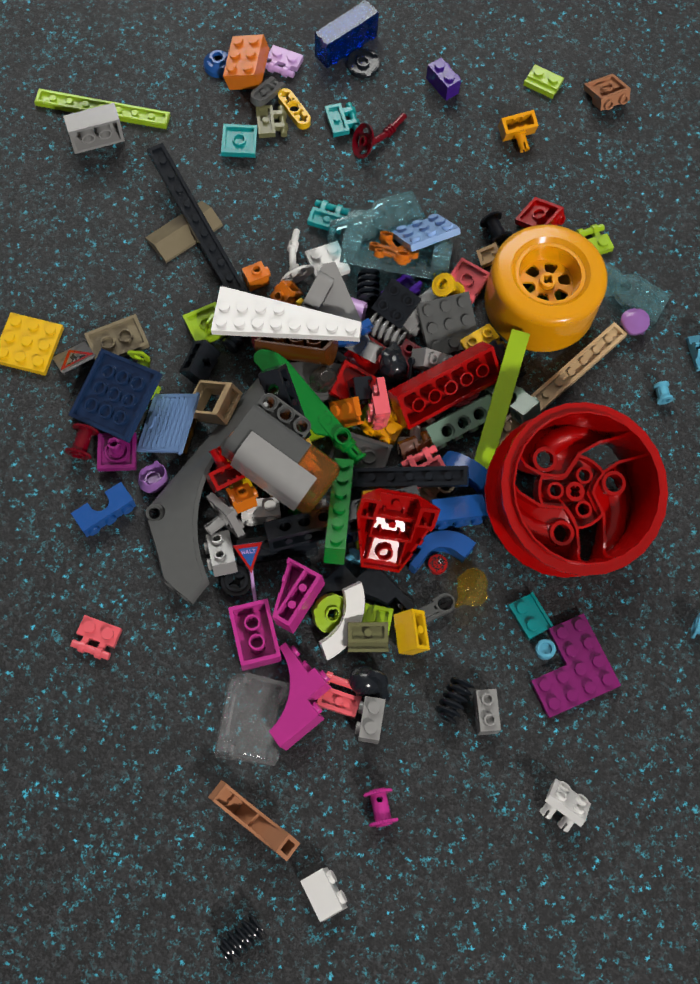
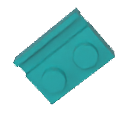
M533 592L507 606L527 640L554 626Z

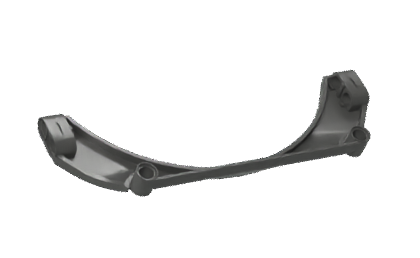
M290 362L322 402L339 400L328 394L341 364L333 363L328 366L306 362ZM259 377L240 398L228 424H218L144 513V518L148 523L155 545L163 582L191 605L196 602L209 585L201 559L197 528L199 502L206 481L205 475L209 473L214 463V459L209 451L219 446L223 449L230 434L237 428L254 404H257L265 394L259 382ZM267 401L263 403L265 407L270 408ZM149 511H157L159 517L152 519L149 516Z

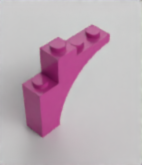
M285 642L279 648L289 668V696L282 715L269 730V733L279 747L287 751L324 720V717L321 715L323 710L315 701L332 687L328 683L330 678L323 670L320 672L315 667L312 669L306 660L302 662L299 658V655H301L299 650L294 645L289 646Z

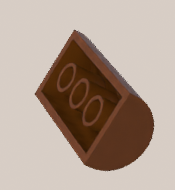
M258 337L254 341L256 352L260 349L276 352L287 360L328 366L333 364L338 350V341Z

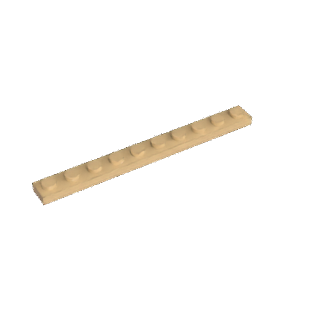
M614 322L537 389L531 396L539 400L541 412L627 336V333ZM511 413L506 417L498 446L512 430L521 425L511 417Z

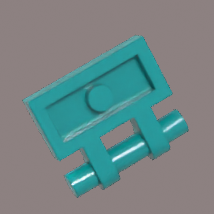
M351 102L346 103L345 108H342L341 103L324 106L333 138L350 134L349 128L354 129L355 132L356 128L360 125V121L356 117V109L352 106Z
M316 199L315 206L320 208L312 207L307 225L341 234L346 221V216L343 215L348 216L350 209L344 208V205L331 204L324 199L323 201Z

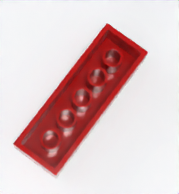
M481 341L388 390L387 393L398 423L410 430L495 384L500 366L494 347Z

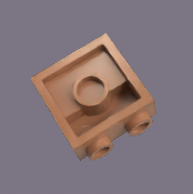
M614 74L584 84V90L592 97V104L600 111L610 110L616 105H624L630 100L631 88Z

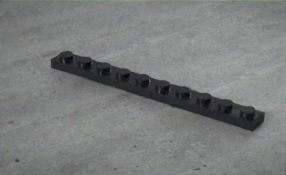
M160 143L147 149L151 161L222 286L245 292L246 288L164 144Z

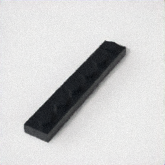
M468 466L353 468L354 489L404 488L416 485L417 488L469 487Z

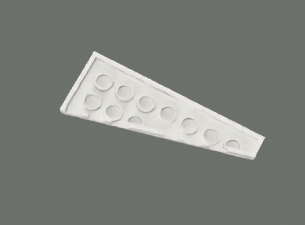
M221 286L211 326L212 335L360 342L362 323L360 321Z

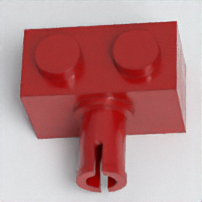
M221 446L209 451L217 465L216 470L205 475L213 493L245 478L244 475L230 466V461H227L221 455Z

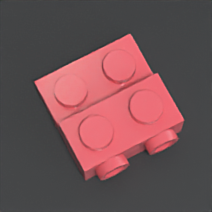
M384 377L376 378L375 385H372L371 403L368 404V411H366L367 422L371 423V429L381 430L386 427L391 414Z

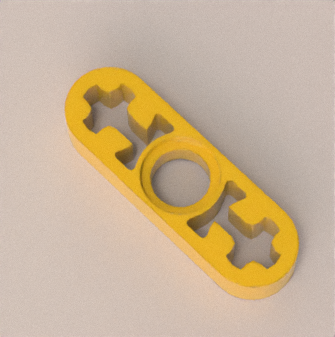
M281 89L278 92L279 104L284 106L288 116L299 129H308L311 125L309 113L290 89ZM293 106L299 108L297 111L290 110Z

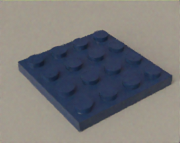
M101 348L69 416L130 443L163 374Z

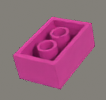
M268 598L229 607L228 610L242 671L282 662Z

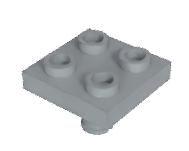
M213 492L206 496L216 514L213 520L204 525L206 531L212 536L216 531L225 526L238 539L246 537L243 531L244 524L240 519L236 518L238 515L237 511L231 505L228 507L226 501L221 496L217 497Z

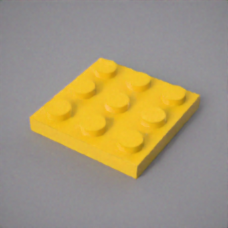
M10 312L0 337V365L46 376L64 330L63 325Z

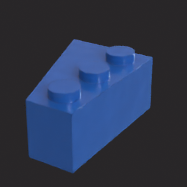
M483 494L431 499L429 502L440 508V513L434 529L431 532L429 531L427 535L436 531L483 523V520L488 516Z

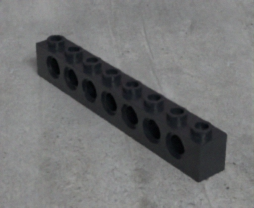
M416 485L394 490L421 496ZM360 499L350 501L347 534L358 531L356 512ZM329 506L264 522V530L270 552L326 539Z

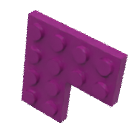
M584 613L547 630L565 665L530 681L548 719L621 686Z

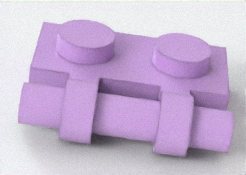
M273 45L269 51L265 69L271 73H279L286 78H294L295 72L298 71L303 62V55Z

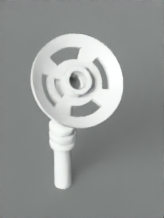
M297 228L293 230L292 238L287 247L290 271L282 277L281 281L289 280L298 283L314 272L313 265L299 266V264H296V252L298 251L300 230Z

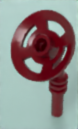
M401 113L392 124H388L383 129V132L375 137L373 129L369 124H360L356 128L352 139L354 155L360 159L367 157L373 145L385 138H390L396 132V128L407 118L406 114ZM365 128L369 129L368 133H364L363 130ZM363 150H367L365 154H361Z

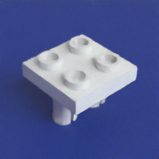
M555 779L550 786L545 799L546 803L540 809V813L544 816L547 812L545 818L551 819L556 810H558L564 816L558 821L557 825L561 829L564 826L563 831L569 832L574 823L580 827L584 824L591 803L588 802L584 795L574 792L567 783Z

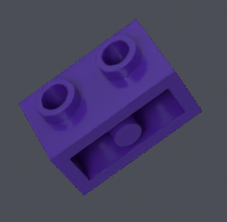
M442 57L428 64L426 79L445 101L459 94L460 76L451 69L450 65Z

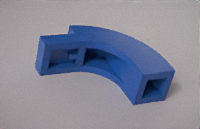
M441 530L426 535L423 539L424 542L414 550L415 553L408 561L410 563L408 570L415 574L429 556L439 552L448 553L463 563L474 549L476 542L466 535L455 531Z

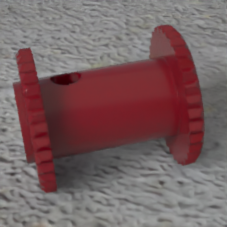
M75 423L72 427L77 433L72 448H66L65 452L74 458L89 460L91 455L87 453L91 437L97 436L99 431L92 426Z

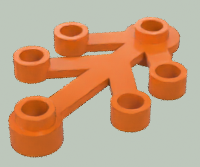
M380 231V243L369 242V250L374 251V257L384 258V256L393 258L398 265H407V263L411 262V259H417L419 256L418 250L411 252L403 245L397 247L393 242L394 234L390 231Z

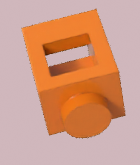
M246 483L231 490L226 488L229 503L238 514L257 506L256 498L258 493L254 486L250 487Z

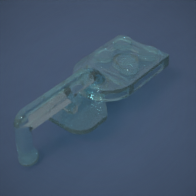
M413 191L403 192L378 199L373 203L369 211L364 209L349 212L346 217L332 221L329 226L327 241L329 243L335 242L337 240L336 230L349 226L358 240H369L376 237L379 229L393 231L398 226H407L415 220L426 219V216Z
M605 263L608 275L605 297L615 296L617 302L628 310L640 308L646 311L650 318V324L654 325L671 295L639 275H622L620 269L610 263Z

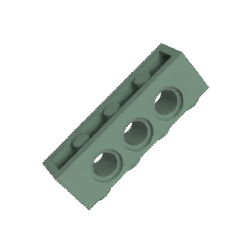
M490 394L484 395L420 429L421 431L428 432L433 442L432 445L435 444L438 450L447 446L446 442L453 440V442L463 437V433L467 431L472 433L479 429V425L485 423L491 396ZM475 410H477V411L479 412V418H478V419H475V418H474V411H475ZM460 418L463 420L464 423L462 428L458 426V420ZM443 427H446L448 430L446 436L442 434Z

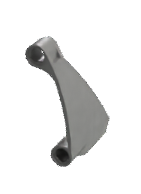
M324 263L308 291L302 307L362 322L336 263ZM368 334L365 336L361 335V343L345 347L374 364L384 348L371 341Z

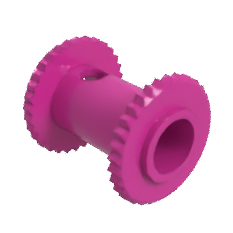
M378 788L364 793V797H370L375 819V822L369 824L370 827H384L398 822V818H391L387 793L392 792L391 788ZM377 798H381L382 802H378Z

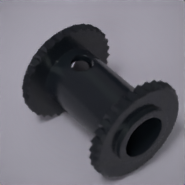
M499 211L486 215L480 221V227L488 228L493 238L490 244L496 242L498 246H501L513 233L511 231L505 232L499 221L502 217V213Z

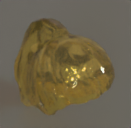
M472 567L457 578L458 599L455 603V608L461 605L475 607L487 600L488 580L482 570Z

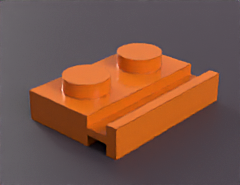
M358 396L328 402L330 411L343 427L364 424L360 418L362 412Z

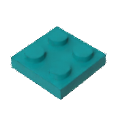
M223 124L221 156L256 158L257 125Z

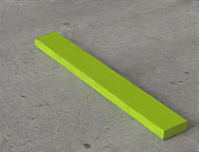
M40 88L34 101L35 106L73 113L114 103L120 121L167 129L170 119V112Z
M511 329L474 457V460L486 469L500 441L530 336L529 333Z

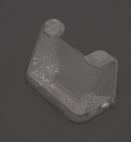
M247 672L233 675L227 687L215 747L216 757L270 767L275 766L279 758V751H277L276 746L272 745L273 737L269 730L276 724L279 705L284 704L288 700L290 683Z

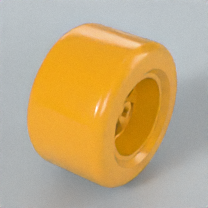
M535 225L517 231L508 237L496 252L488 277L484 301L486 313L492 326L507 341L511 329L529 333L530 336L526 350L553 352L573 345L589 330L605 297L608 282L605 262L597 248L588 239L569 228L557 225ZM523 284H533L535 290L530 293ZM560 291L565 293L567 297L557 300L554 294ZM538 296H547L548 300L540 299Z

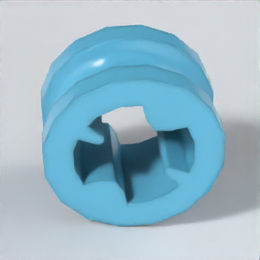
M350 548V554H347L345 558L356 565H361L360 551Z

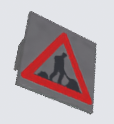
M84 341L52 357L61 373L65 375V372L91 359L94 360L95 354Z

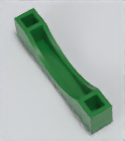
M335 458L324 563L344 565L354 460Z

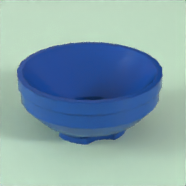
M214 50L208 53L204 58L203 64L205 72L211 77L223 78L228 53L222 50ZM217 55L222 57V59L219 61H216L213 58Z

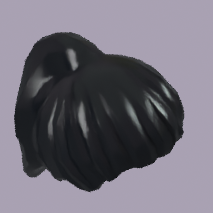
M393 342L388 348L380 352L379 372L388 383L400 382L408 370V364L402 355L401 348L396 342Z
M360 666L351 671L348 681L357 696L390 700L387 688L388 678L384 673L370 666Z

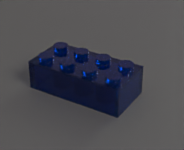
M365 0L316 31L315 57L326 68L337 64L339 60L347 57L352 51L361 48L370 40L375 39L378 32L379 12Z

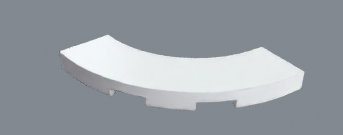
M360 581L342 589L344 598L342 619L328 636L319 641L324 658L327 661L338 655L348 646V622H362L365 595L362 582Z

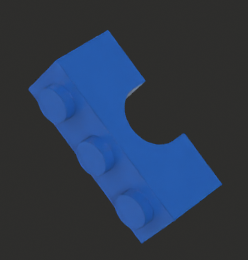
M122 482L105 491L109 504L104 510L95 511L86 503L71 513L86 537L97 534L102 527L113 524L118 517L130 513L136 506Z

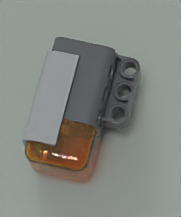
M272 393L264 394L258 403L254 404L230 435L221 453L222 456L231 461L230 466L292 511L297 509L302 513H309L314 510L340 473V468L336 461L304 440L311 429L310 421ZM269 401L273 404V407L267 408L263 403ZM286 413L289 416V419L283 420L280 417V414ZM296 425H303L306 431H298Z

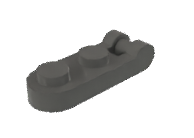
M270 76L251 92L250 102L256 107L264 106L278 95L281 89L286 88V84L282 81L278 82L276 78Z

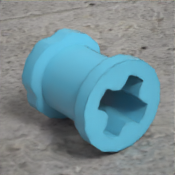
M660 381L653 385V390L656 391L658 398L657 404L659 405L670 403L674 399L670 395L668 388L670 384L668 381Z

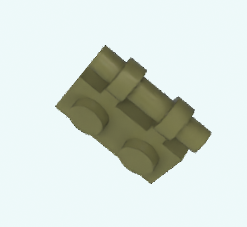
M272 105L256 107L259 138L276 137L275 131H279L281 137H287V112L283 105L278 106V110H273ZM274 119H278L279 123H274Z

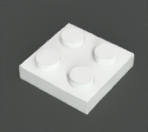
M338 241L305 251L308 264L314 267V278L317 277L322 265L330 262L336 263L341 276L350 273V267Z

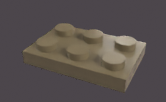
M136 314L84 333L89 347L95 354V360L101 348L125 357L128 356V350L141 351L150 347Z

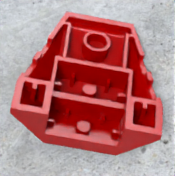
M378 488L362 495L356 512L361 567L399 573L413 556V551L417 546L424 542L423 539L427 533L434 529L440 508L421 496L412 493Z

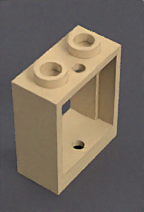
M199 380L193 394H196V392L200 393L194 418H197L198 422L227 425L243 393L233 383ZM211 394L220 395L212 412L203 411Z

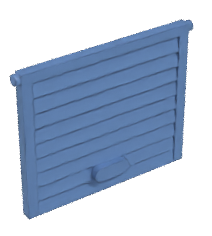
M200 393L155 394L138 443L137 452L178 453V455H181L184 451Z

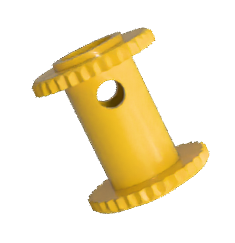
M446 272L437 275L431 286L433 293L438 297H447L465 292L464 286L460 282H456L454 277Z

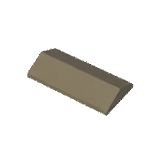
M200 201L198 205L213 232H215L223 224L212 207ZM182 214L145 237V240L165 263H168L198 243Z

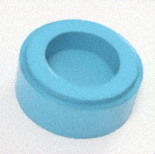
M542 639L535 646V653L542 660L551 659L556 652L555 644L549 639Z

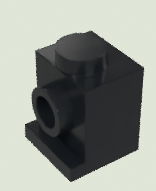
M371 376L353 377L347 381L349 398L358 396L360 406L368 405V400L371 399L372 389L369 385V381L372 380Z

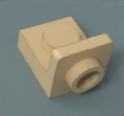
M496 242L476 251L482 268L492 265L495 254L500 248Z

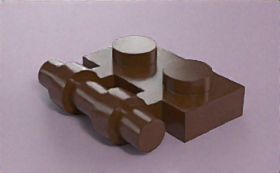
M427 431L420 433L422 438L420 441H417L414 435L397 442L402 461L406 460L407 456L411 454L415 455L421 452L420 449L426 446L428 448L431 447L433 442ZM424 458L420 460L419 462H417V465L426 462L427 459Z

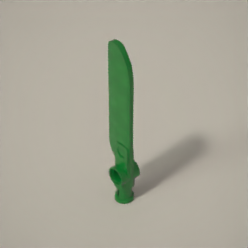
M260 349L254 354L253 360L261 371L286 363L305 417L311 423L313 433L329 436L334 447L340 449L343 454L346 453L350 459L354 460V465L358 464L366 456V453H362L356 446V441L352 438L350 430L343 427L287 359L276 352ZM343 435L346 438V441H339L337 439V436Z

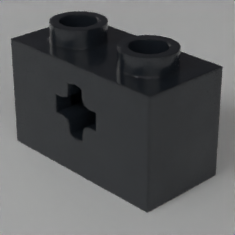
M206 340L195 341L179 372L194 384H198L199 380L208 381L213 367L218 363V357L221 352Z

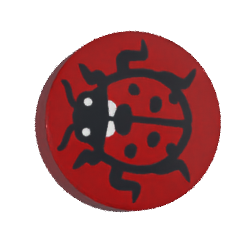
M435 554L430 557L428 569L431 573L440 575L447 569L448 562L443 555Z

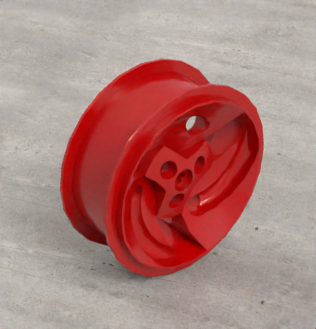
M580 402L565 403L545 410L537 417L525 421L512 430L495 450L487 468L484 493L487 515L494 533L504 548L520 563L541 574L568 578L607 574L627 566L642 555L656 538L664 520L668 499L666 470L658 449L640 426L628 416L608 406ZM606 444L612 449L619 461L610 463L602 469L594 460L581 454L595 446ZM540 452H546L550 456V463L547 468H542L537 463V455ZM517 469L537 476L533 488L534 499L522 493L516 486ZM580 471L585 475L584 481L579 478ZM607 477H611L614 480L618 489L616 492H612L607 488ZM551 486L555 489V496L550 493ZM579 505L584 508V515L579 513ZM597 522L595 542L591 550L590 559L582 561L580 557L579 530L592 526ZM558 525L563 526L566 530V536L561 542L554 537V529Z

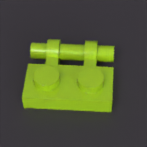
M603 224L590 225V228L576 230L577 233L584 237L592 235L593 238L588 240L597 248L601 255L612 252L614 249L608 234L600 235L599 233L605 230Z

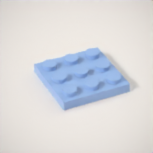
M431 214L426 219L415 220L410 225H401L396 230L391 231L394 234L393 239L411 252L461 234L460 228L439 214Z

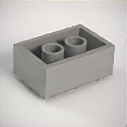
M114 103L63 116L75 154L125 141Z

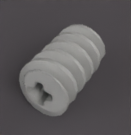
M375 313L370 319L374 327L371 328L372 331L368 334L372 333V337L377 338L379 342L383 341L385 346H390L393 342H396L397 345L402 344L407 332L405 331L401 335L400 328L395 331L394 324L389 327L390 321L386 320L383 323L384 317L380 316L377 319L378 313Z

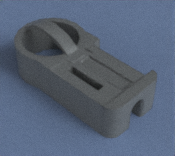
M442 593L433 599V603L431 602L419 608V610L425 611L426 624L451 613L455 608V599L449 593ZM448 597L451 599L445 604L438 606V601L441 598ZM453 604L450 609L442 610L443 608H446L449 605Z

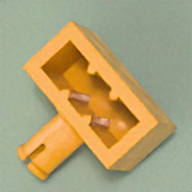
M534 110L501 118L498 128L502 142L516 139L519 152L523 153V150L524 152L530 150L526 136L534 134L539 125Z

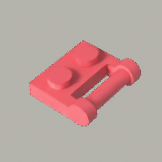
M327 671V675L330 678L329 684L334 683L352 689L347 679L335 676L333 672ZM331 688L318 698L317 703L321 708L355 719L362 696H354Z

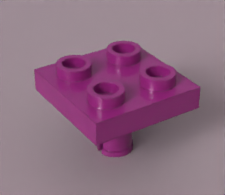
M136 432L130 443L108 433L98 434V472L137 470Z

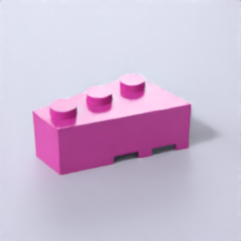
M289 557L272 617L276 625L294 634L324 587L325 582L321 574Z

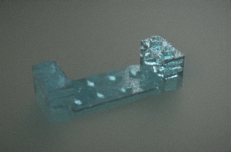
M358 222L347 224L342 243L341 263L432 280L441 273H448L453 242H450L448 239L434 244L432 259L419 255L417 259H411V262L407 263V265H398L393 258L384 256V258L374 257V251L369 250V245L362 246L365 226Z

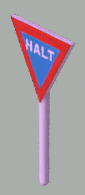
M262 542L233 545L249 569L253 602L257 601L253 567Z

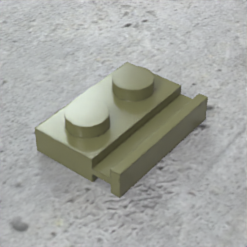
M348 622V652H389L388 622Z

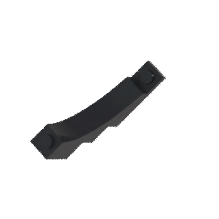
M313 565L309 567V569L319 573ZM341 565L328 578L325 579L323 577L325 585L315 599L318 600L323 595L332 592L343 596V588L360 581L363 585L365 599L383 607H388L395 602L394 605L399 612L414 609V604L381 570L368 568L356 578L345 565Z

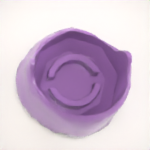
M640 308L629 309L621 316L620 326L629 335H643L650 325L649 315Z
M157 460L153 464L141 469L138 475L140 489L146 493L162 491L169 483L165 467Z

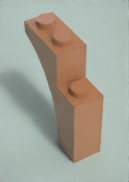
M221 780L208 796L210 800L284 860L288 861L300 845L292 835L264 815L224 781Z

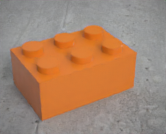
M264 34L232 36L223 73L229 90L255 89L262 84L269 54V46Z

